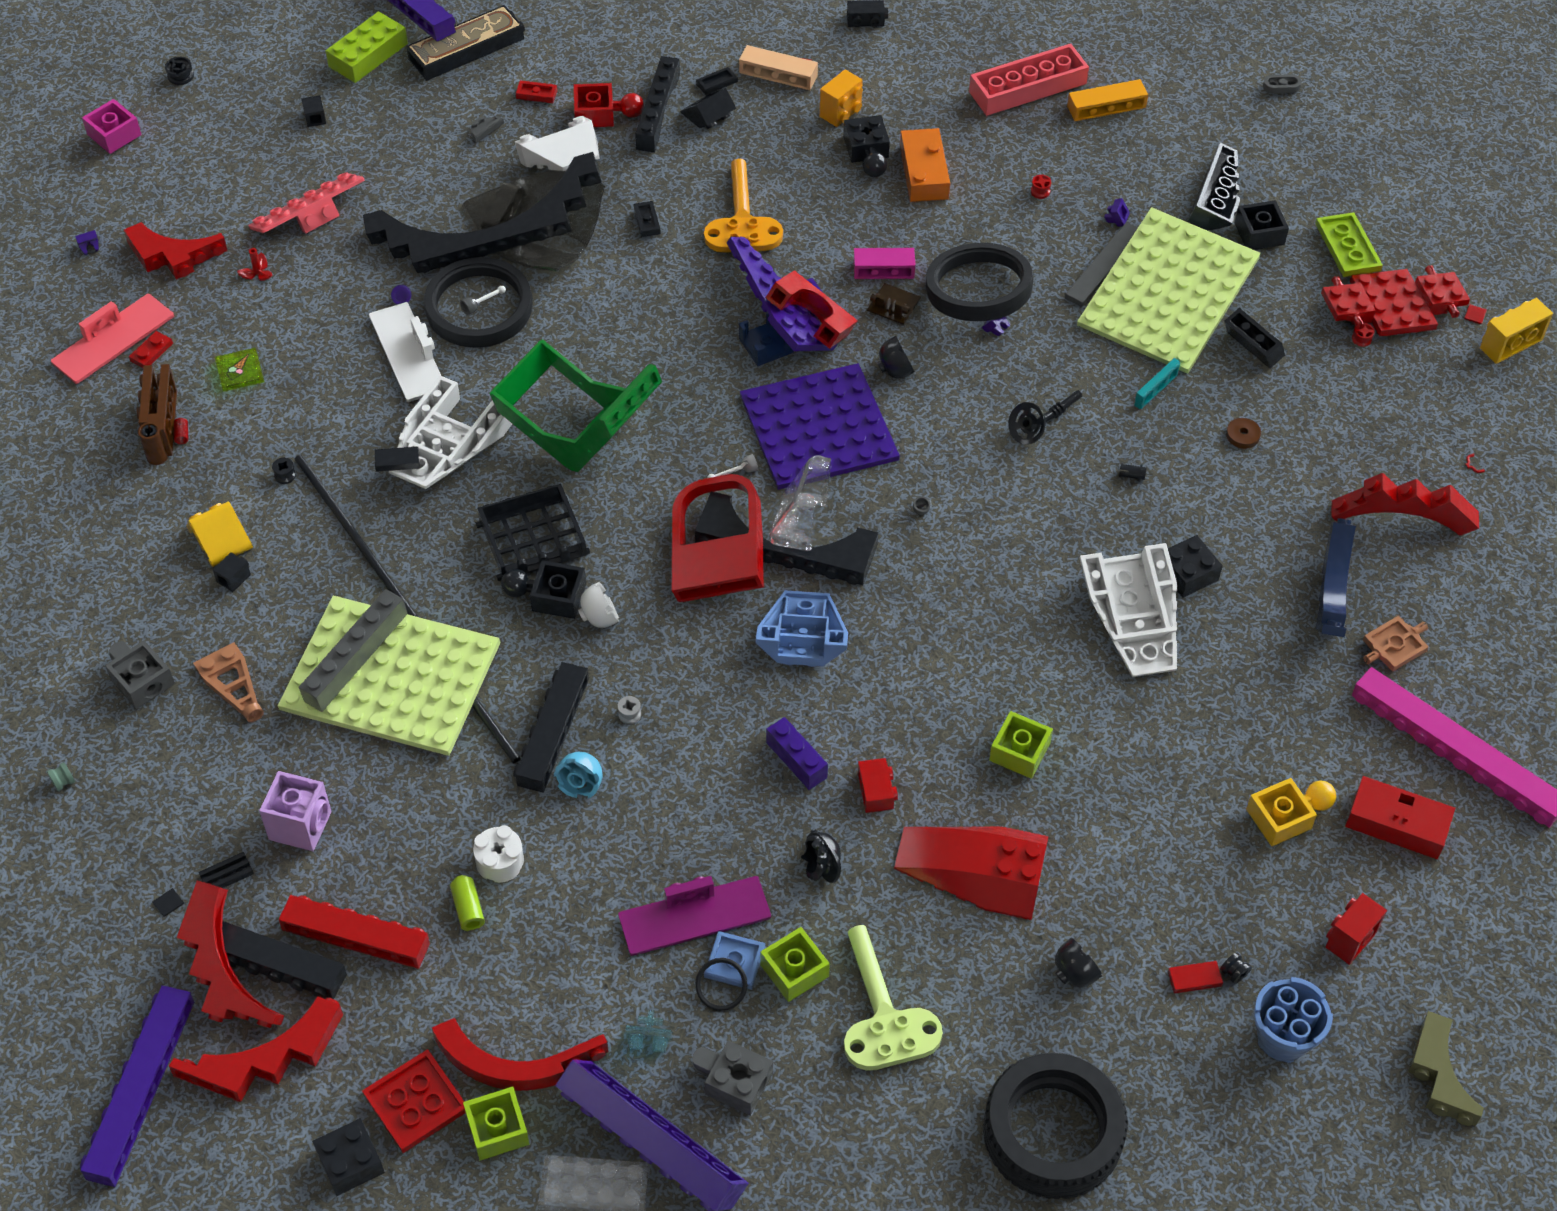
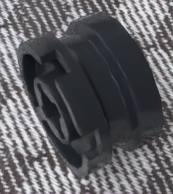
M174 57L166 62L165 70L170 83L184 85L194 78L192 63L188 58Z

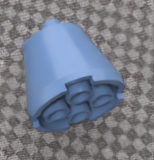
M1296 977L1275 982L1271 981L1265 985L1254 1005V1019L1260 1048L1273 1059L1291 1063L1322 1043L1328 1035L1333 1020V1013H1331L1325 999L1326 995L1311 982Z

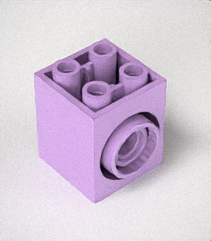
M281 771L277 772L259 810L269 840L313 852L332 812L323 782Z

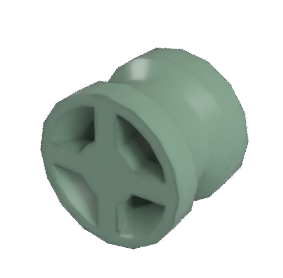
M65 762L59 764L58 768L47 771L57 791L62 790L63 786L67 784L72 785L75 783Z

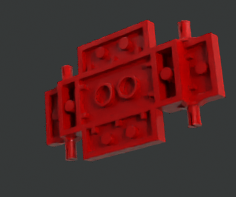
M1432 265L1425 268L1428 275L1417 276L1415 282L1408 269L1351 275V284L1347 285L1342 284L1339 276L1337 278L1335 276L1331 280L1334 286L1323 287L1321 292L1335 321H1351L1358 330L1365 327L1364 323H1372L1379 337L1436 330L1438 322L1434 315L1447 314L1449 311L1452 318H1457L1460 315L1457 307L1467 306L1470 301L1455 272L1438 274Z

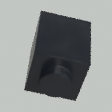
M321 96L301 98L307 127L326 124Z
M230 552L213 569L216 582L234 592L251 575L248 561L244 557H238Z

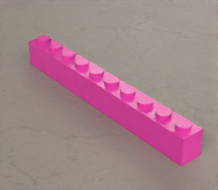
M1371 667L1356 683L1352 696L1358 703L1368 706L1379 717L1386 718L1397 729L1404 730L1413 736L1418 743L1425 744L1436 755L1452 762L1457 769L1465 771L1475 781L1492 789L1497 796L1504 797L1513 803L1518 810L1525 811L1534 817L1536 822L1550 828L1557 820L1556 788Z

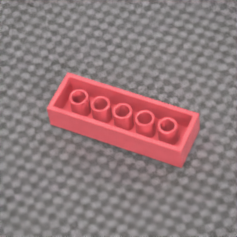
M1068 44L971 74L969 93L984 114L988 116L1087 84L1089 66L1073 45Z

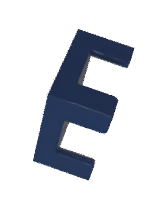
M768 312L766 313V324L749 330L748 320L739 323V340L757 367L794 353L792 348L769 323Z

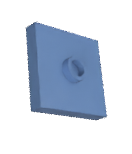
M718 931L709 960L728 958L738 963L746 974L747 989L752 990L760 966V951L765 949V943ZM727 963L713 964L704 972V978L742 987L740 973L736 968Z

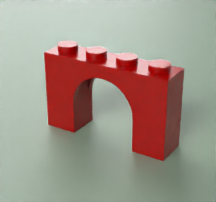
M795 270L776 281L765 297L780 310L789 305H799L815 314L822 324L814 337L829 349L846 338L858 322L857 319Z

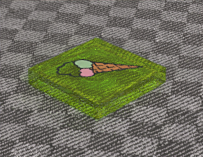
M256 347L215 357L223 392L264 382Z

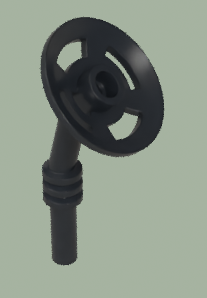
M1079 390L1075 391L1061 403L1057 402L1050 407L1046 413H1043L1038 405L1031 402L1018 404L1009 416L1008 427L1011 436L1020 444L1029 445L1037 442L1044 433L1046 422L1052 418L1056 419L1062 413H1065L1066 408L1082 397V393ZM1031 408L1035 409L1040 416L1037 417L1031 413ZM1023 410L1024 412L1020 415L1018 422H1016L1018 414ZM1018 429H1021L1024 433L1027 434L1026 439L1022 438L1018 434Z

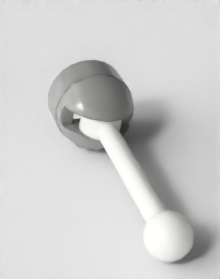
M751 454L742 459L740 466L715 475L709 474L707 478L727 475L741 469L748 473L758 470V465L754 455Z

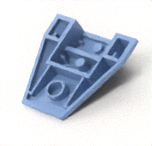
M785 590L757 627L756 644L777 663L807 665L810 667L824 666L847 650L848 631L829 593Z

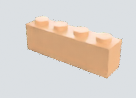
M747 45L739 59V73L811 90L818 76V62Z

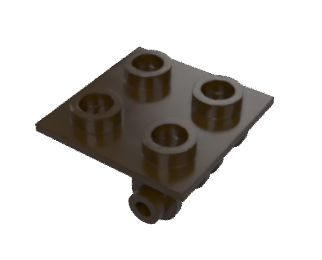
M884 283L878 293L871 295V304L867 311L904 325L921 299V296Z

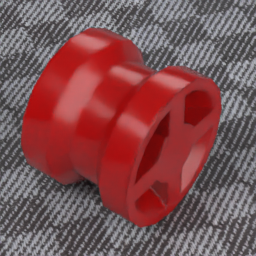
M1036 175L1033 177L1032 196L1038 199L1047 198L1050 194L1051 179L1046 175Z
M1364 323L1365 327L1361 330L1360 328L1358 330L1355 326L1352 341L1361 347L1370 345L1375 333L1374 328L1367 323Z

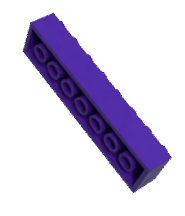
M572 1060L555 1085L562 1091L560 1093L561 1096L570 1102H577L584 1114L591 1118L594 1116L600 1120L599 1125L610 1133L614 1131L620 1136L619 1141L628 1148L632 1149L634 1147L640 1152L639 1157L645 1162L656 1164L660 1168L659 1172L664 1177L670 1180L675 1179L681 1184L679 1188L690 1196L694 1194L701 1200L699 1202L700 1205L708 1211L732 1209L749 1184L592 1061Z

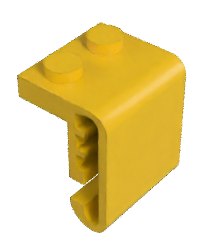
M229 501L224 504L218 503L202 514L201 512L191 516L186 526L189 532L194 533L201 549L206 552L209 558L208 562L212 567L217 566L230 552L237 556L253 548Z

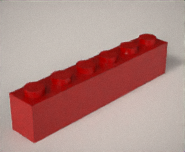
M290 895L278 919L282 931L417 969L420 968L430 945L428 933L421 928H408L396 921H383L374 915L368 914L365 916L358 914L352 909H340L328 902H315L302 895L299 897Z

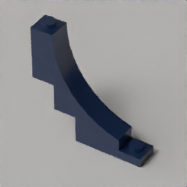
M1338 518L1337 522H1331L1322 574L1324 575L1319 595L1320 607L1316 623V629L1322 634L1344 638L1346 633L1344 625L1346 620L1347 581L1356 526L1351 525V520Z

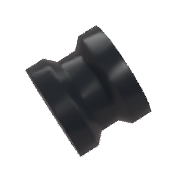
M283 457L273 462L272 470L274 478L278 483L288 484L295 479L296 472L291 459Z
M1238 952L1231 955L1220 968L1224 974L1230 976V980L1234 984L1245 978L1252 969L1248 963L1242 961V957Z

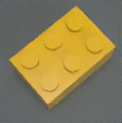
M1538 298L1529 302L1525 301L1515 309H1509L1505 314L1494 317L1488 322L1480 349L1495 364L1543 340L1553 312Z

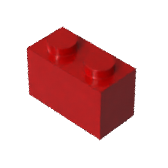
M886 758L858 761L857 774L865 812L894 809V801L898 800L896 786L892 787L893 770L891 766L888 767Z

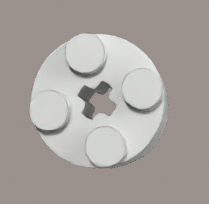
M505 825L487 829L476 836L473 852L479 874L485 879L498 883L515 878L524 863L522 843L519 836L510 827Z

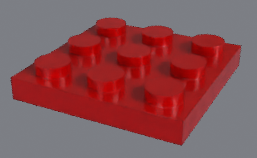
M428 1049L362 1090L364 1097L402 1153H405L465 1114L463 1104L465 1101Z

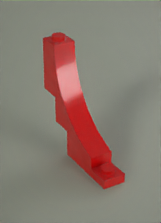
M317 996L312 1006L296 1024L268 1043L232 1054H203L197 1065L189 1059L179 1060L173 1058L169 1068L174 1077L241 1102L255 1076L279 1084L293 1058L316 1066L343 1017L341 1006L332 998L324 999Z

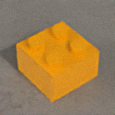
M845 69L820 89L819 117L838 127L844 123V120L849 119L851 115L858 113L862 107L863 79Z

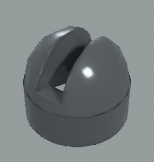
M924 496L917 497L913 502V510L918 515H925L931 506L930 500Z

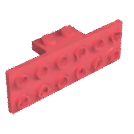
M348 172L342 173L337 176L335 181L324 182L320 185L321 188L305 192L303 194L304 197L300 199L294 198L289 200L286 206L272 209L269 215L256 217L252 220L253 223L248 226L251 230L265 233L296 217L302 231L308 233L340 216L332 197L365 180L362 176L348 174Z
M146 294L120 313L117 305L111 301L79 323L83 338L51 359V363L75 384H78L174 317V313L150 294Z

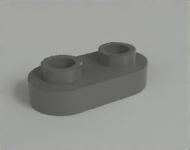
M1294 74L1269 75L1264 79L1263 89L1272 94L1295 93L1300 90L1302 80Z

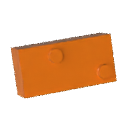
M939 128L901 131L900 151L910 202L949 199L950 179Z

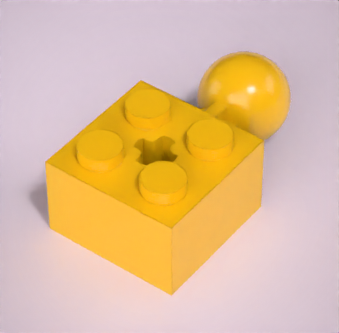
M1289 778L1252 794L1246 810L1272 847L1311 830L1317 816L1314 809L1324 811L1331 808L1336 801V791L1326 781H1315L1308 786L1306 794L1303 795L1293 779Z

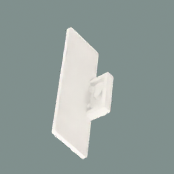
M408 302L369 313V318L406 401L411 402L421 399L436 379L441 376L433 359L432 350L435 349L432 338L427 337L428 330L426 324H421L418 316L414 317Z

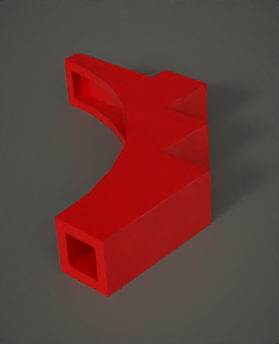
M1380 473L1364 480V487L1332 500L1331 517L1335 521L1338 518L1346 519L1368 513L1388 512L1421 516L1450 528L1458 535H1464L1479 529V511L1452 485L1430 492L1417 478L1397 486L1384 473Z
M197 880L176 938L185 940L183 945L197 949L189 975L197 977L196 982L210 986L201 1011L208 1013V1018L217 1022H223V1019L232 1020L235 1016L244 1020H249V1017L258 1019V1025L271 1028L272 1024L281 1025L284 1015L267 1008L252 997L239 982L230 966L224 948L222 932L223 908L228 890Z

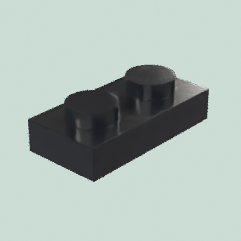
M653 201L633 204L641 237L661 234Z

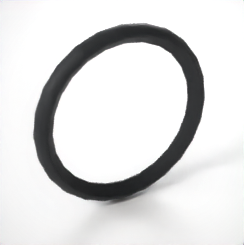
M728 958L709 960L699 970L695 982L696 992L702 1003L717 1011L730 1010L740 1004L745 997L748 986L747 977L742 967ZM716 963L732 965L738 970L742 978V991L739 997L731 1004L724 1006L710 1003L701 991L700 983L703 973L708 967Z

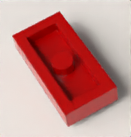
M520 80L516 91V99L554 103L557 85Z
M155 331L129 356V360L142 368L146 365H151L173 344V341L166 335Z

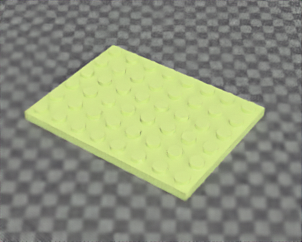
M1151 207L1078 319L1077 325L1166 365L1176 358L1180 361L1179 370L1188 374L1259 260L1260 252Z
M333 595L278 704L279 710L450 756L500 645V639L407 614L324 711L321 712L304 702L299 686L371 606Z

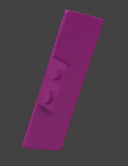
M711 876L697 877L692 881L682 884L674 883L664 888L665 900L618 913L631 956L717 934L718 931L724 932L771 919V912L758 876L715 887Z

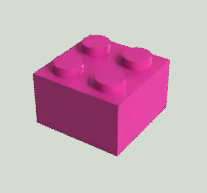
M115 99L82 117L87 135L109 154L142 135L137 118Z

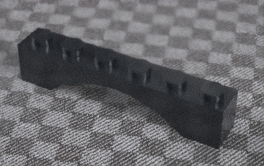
M665 56L660 58L635 133L636 150L653 153L656 151L666 105L671 92L676 89L680 77L679 58Z

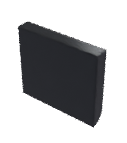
M173 888L152 901L163 917L185 904Z

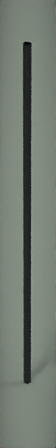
M302 455L296 456L295 461L386 588L404 599L408 615L418 617ZM476 697L472 705L473 709L512 763L520 761V756Z

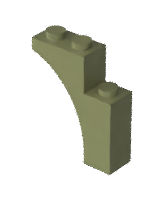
M1428 1011L1421 1025L1408 1072L1414 1074L1420 1080L1433 1081L1425 1108L1432 1110L1438 1116H1449L1457 1119L1462 1125L1476 1126L1482 1117L1484 1107L1469 1096L1453 1071L1448 1049L1449 1033L1453 1020Z

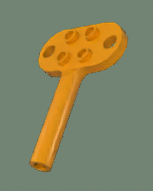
M739 158L731 162L734 216L731 218L715 219L708 223L704 230L705 243L716 252L726 253L731 252L727 245L730 237H745L756 251L772 250L778 247L783 240L782 225L770 217H754L750 215L746 161ZM770 232H776V233H778V234H776V235H771V234H769V233H770ZM716 234V235H718V236H717V237H711L710 235Z

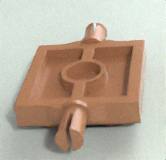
M1397 616L1364 635L1363 641L1372 652L1363 657L1364 661L1370 664L1380 659L1392 672L1409 663L1428 650L1429 646L1419 635L1428 630L1427 624L1421 622L1412 627Z

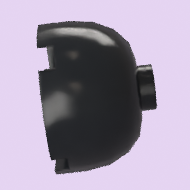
M897 336L883 343L879 350L880 361L877 362L882 373L886 371L893 378H904L915 373Z
M1072 937L1058 949L1055 955V964L1058 968L1055 974L1063 984L1069 982L1074 987H1088L1102 977V973L1093 959L1081 950V945Z

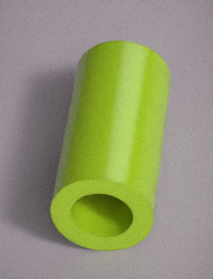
M466 875L457 876L451 882L450 889L461 929L470 931L480 928L485 924L474 880Z

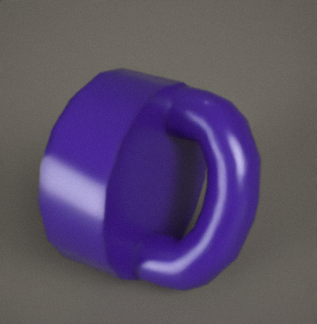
M397 285L392 289L391 298L395 304L411 300L412 292L406 285Z

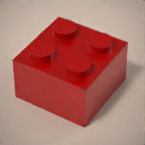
M1364 893L1357 900L1352 898L1345 907L1346 912L1343 916L1338 914L1331 923L1332 928L1326 935L1328 942L1325 948L1348 965L1354 961L1377 934L1387 912L1385 908Z

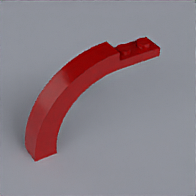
M455 1018L432 1027L437 1045L457 1069L472 1079L488 1086L500 1089L513 1086L514 1091L537 1090L555 1086L572 1060L598 1061L609 1052L608 1042L604 1034L547 1058L533 1061H513L498 1058L481 1050L466 1037Z

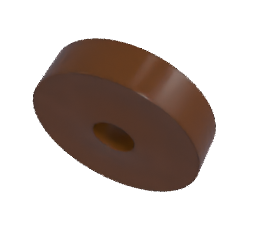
M1237 418L1229 423L1226 437L1235 447L1243 449L1252 448L1260 440L1261 429L1251 419Z

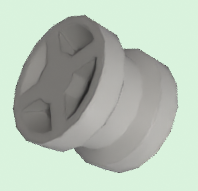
M626 696L619 700L618 716L621 722L624 724H634L640 720L641 706L636 697Z

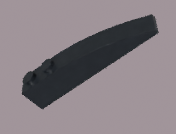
M1221 142L1219 143L1187 220L1188 223L1207 231L1232 225L1240 203V197H1238L1239 185H1237V180L1239 179V173H1237V150Z

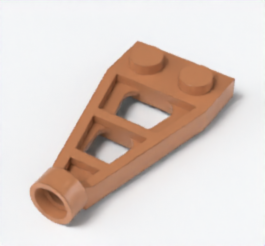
M235 642L193 663L204 683L240 712L248 722H255L263 716L264 711L257 702L245 658ZM233 668L237 669L239 679L227 685L217 679L218 676ZM244 686L248 695L236 700L231 693Z

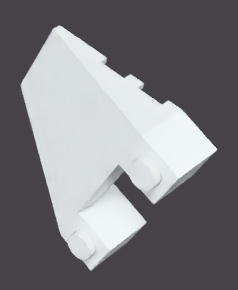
M584 116L576 117L573 119V122L568 123V129L539 139L530 134L521 136L520 140L515 141L521 164L530 168L537 165L539 169L544 168L543 165L548 166L549 170L565 171L575 156L593 152L596 160L600 159L592 120Z

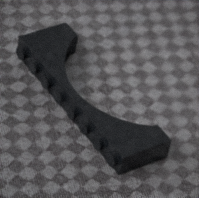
M711 491L695 529V543L747 534L749 528L735 512L732 506V496ZM857 527L856 532L839 541L806 548L784 546L763 538V562L780 564L788 569L804 570L808 574H820L829 579L846 581L852 585H864L878 545V532Z

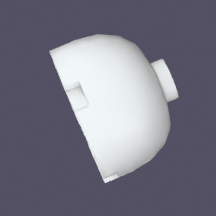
M600 582L591 585L583 592L580 599L582 608L578 611L584 622L588 620L595 627L606 628L619 622V617L610 597L603 594L606 590Z

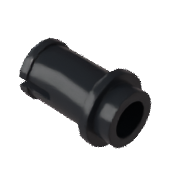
M1121 463L1119 477L1134 478L1140 482V480H1145L1147 467Z

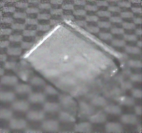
M820 455L809 458L784 491L770 528L769 540L771 543L800 550H811L815 505L821 503V506H826L828 500L831 458Z

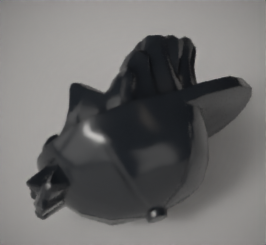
M811 830L805 841L806 851L801 856V859L808 862L806 876L814 881L819 880L822 876L827 882L835 883L841 874L840 846L831 835Z

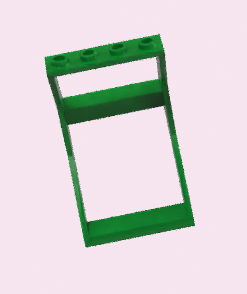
M540 340L489 394L498 413L563 466L571 471L579 472L662 383V379L656 365L648 364L626 388L593 381L546 341ZM551 365L603 407V410L575 440L544 432L513 406Z

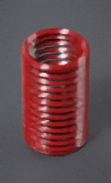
M185 418L174 420V442L177 444H186L188 442V421Z

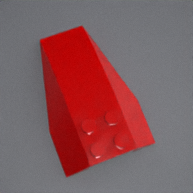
M1002 826L904 827L894 869L921 882H928L941 891L945 890L956 895V898L963 901L967 900L976 904V907L983 910L1032 920L1048 836Z

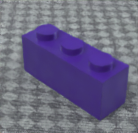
M785 717L766 728V743L808 790L827 779L828 763Z

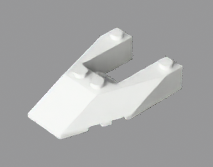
M439 376L405 418V426L399 437L397 448L419 447L420 469L389 471V473L427 489L502 438L512 423L498 413L493 400L472 427L447 417L460 400L457 382Z

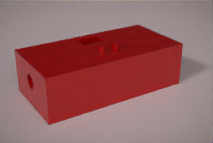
M1362 776L1345 827L1438 860L1444 848L1456 808Z

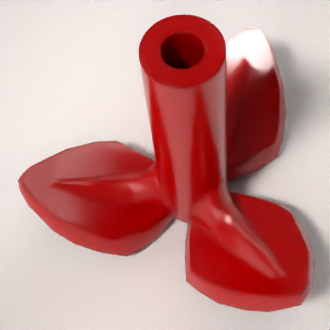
M255 248L249 249L253 268L238 270V275L245 279H253L258 275L259 281L271 278L272 272L268 270L262 271L268 267L265 255L262 252L258 255Z

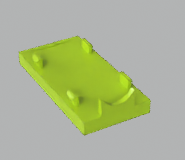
M1354 212L1316 219L1315 224L1343 277L1382 271L1383 264Z

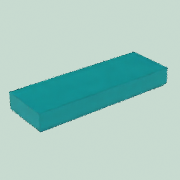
M1176 358L1172 359L1136 393L1134 406L1142 409L1177 377L1180 361Z

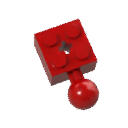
M612 83L574 84L575 118L584 116L592 120L593 127H614L613 111H621L629 118L638 117L643 112L644 101L638 94L628 93L623 96L621 101H613Z

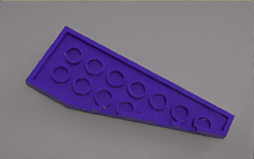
M730 237L727 245L734 258L741 262L739 266L741 271H746V280L755 297L762 301L761 308L763 312H768L769 323L792 350H834L837 344L829 349L814 337L821 323L811 315L808 309L799 305H789L780 310L765 298L775 282L781 278L776 275L772 266L761 258V254L754 250L748 239L745 237Z

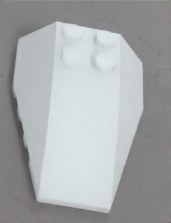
M1167 544L1149 545L1144 547L1141 554L1103 559L1102 552L1081 555L1079 558L1089 598L1131 676L1138 677L1176 671L1177 582Z

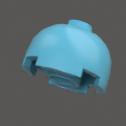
M580 751L566 755L559 762L554 772V777L556 776L559 782L558 788L566 795L577 798V794L591 798L599 789L603 778L602 768L598 760L592 755Z

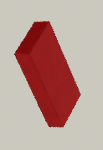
M1217 961L1170 967L1168 969L1174 994L1222 987L1223 985Z

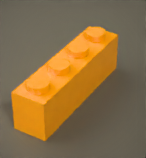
M1141 79L1070 92L1067 107L1074 121H1080L1146 108L1148 93Z

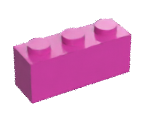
M854 248V279L915 278L914 248Z

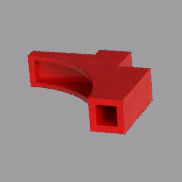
M142 222L124 229L127 243L147 272L167 265L175 279L195 272L194 265L203 263L205 260L228 251L222 233L206 238L185 240L159 235L147 228Z

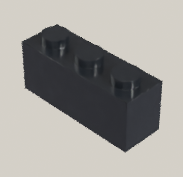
M1238 308L1224 320L1227 333L1268 368H1272L1285 356L1282 342L1241 308Z

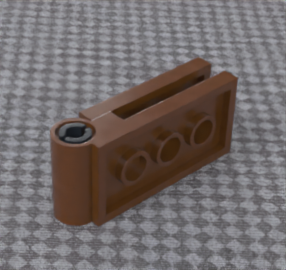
M169 364L161 365L157 379L152 365L144 366L143 374L139 377L142 390L138 391L140 407H137V418L140 426L138 435L146 459L152 465L163 464L168 459V456L173 455L177 388Z

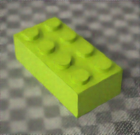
M378 11L325 50L328 66L356 83L408 44L406 28Z

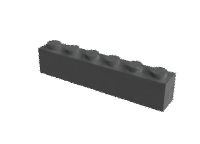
M387 589L379 595L299 686L305 703L321 712L324 711L408 614L403 598Z

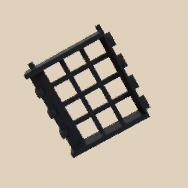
M561 483L477 508L479 521L475 522L477 528H483L500 574L496 575L498 581H501L503 575L511 569H519L529 573L539 570L542 560L563 563L590 553L589 548H586V541ZM560 503L564 513L549 517L545 507ZM541 509L545 519L529 523L526 513ZM521 514L525 525L510 529L506 519ZM567 518L571 529L556 533L552 522ZM501 520L505 531L492 534L489 524ZM547 524L551 534L536 539L532 528ZM528 530L531 540L516 545L512 534ZM574 534L577 541L576 545L569 547L561 546L558 538ZM508 536L511 546L499 550L495 539ZM554 540L558 550L549 553L541 552L539 543ZM534 545L538 556L529 559L521 558L519 549ZM514 551L517 562L505 565L501 555Z

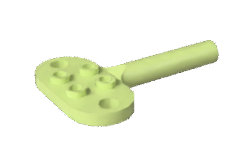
M859 925L851 928L848 931V936L874 1011V1016L854 1024L847 1031L844 1039V1051L849 1062L857 1068L866 1071L878 1070L933 1054L940 1046L943 1034L939 1019L929 1010L922 1008L896 1010L893 1008L866 926ZM926 1025H931L936 1029V1032L926 1034L922 1028ZM858 1043L863 1046L864 1050L860 1053H855L851 1051L850 1047Z

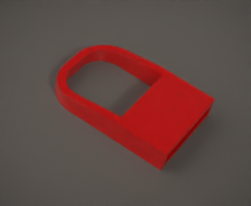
M727 474L701 479L686 486L676 497L672 509V592L677 601L686 602L764 588L761 501L752 482L741 475ZM726 489H739L748 494L749 532L747 534L686 545L685 514L688 506L695 498L711 491L715 492Z

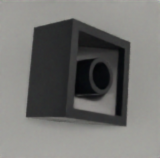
M723 88L704 96L680 112L698 128L706 126L709 129L717 124L716 120L720 118L724 120L732 115L731 111L735 110L736 106L727 89Z

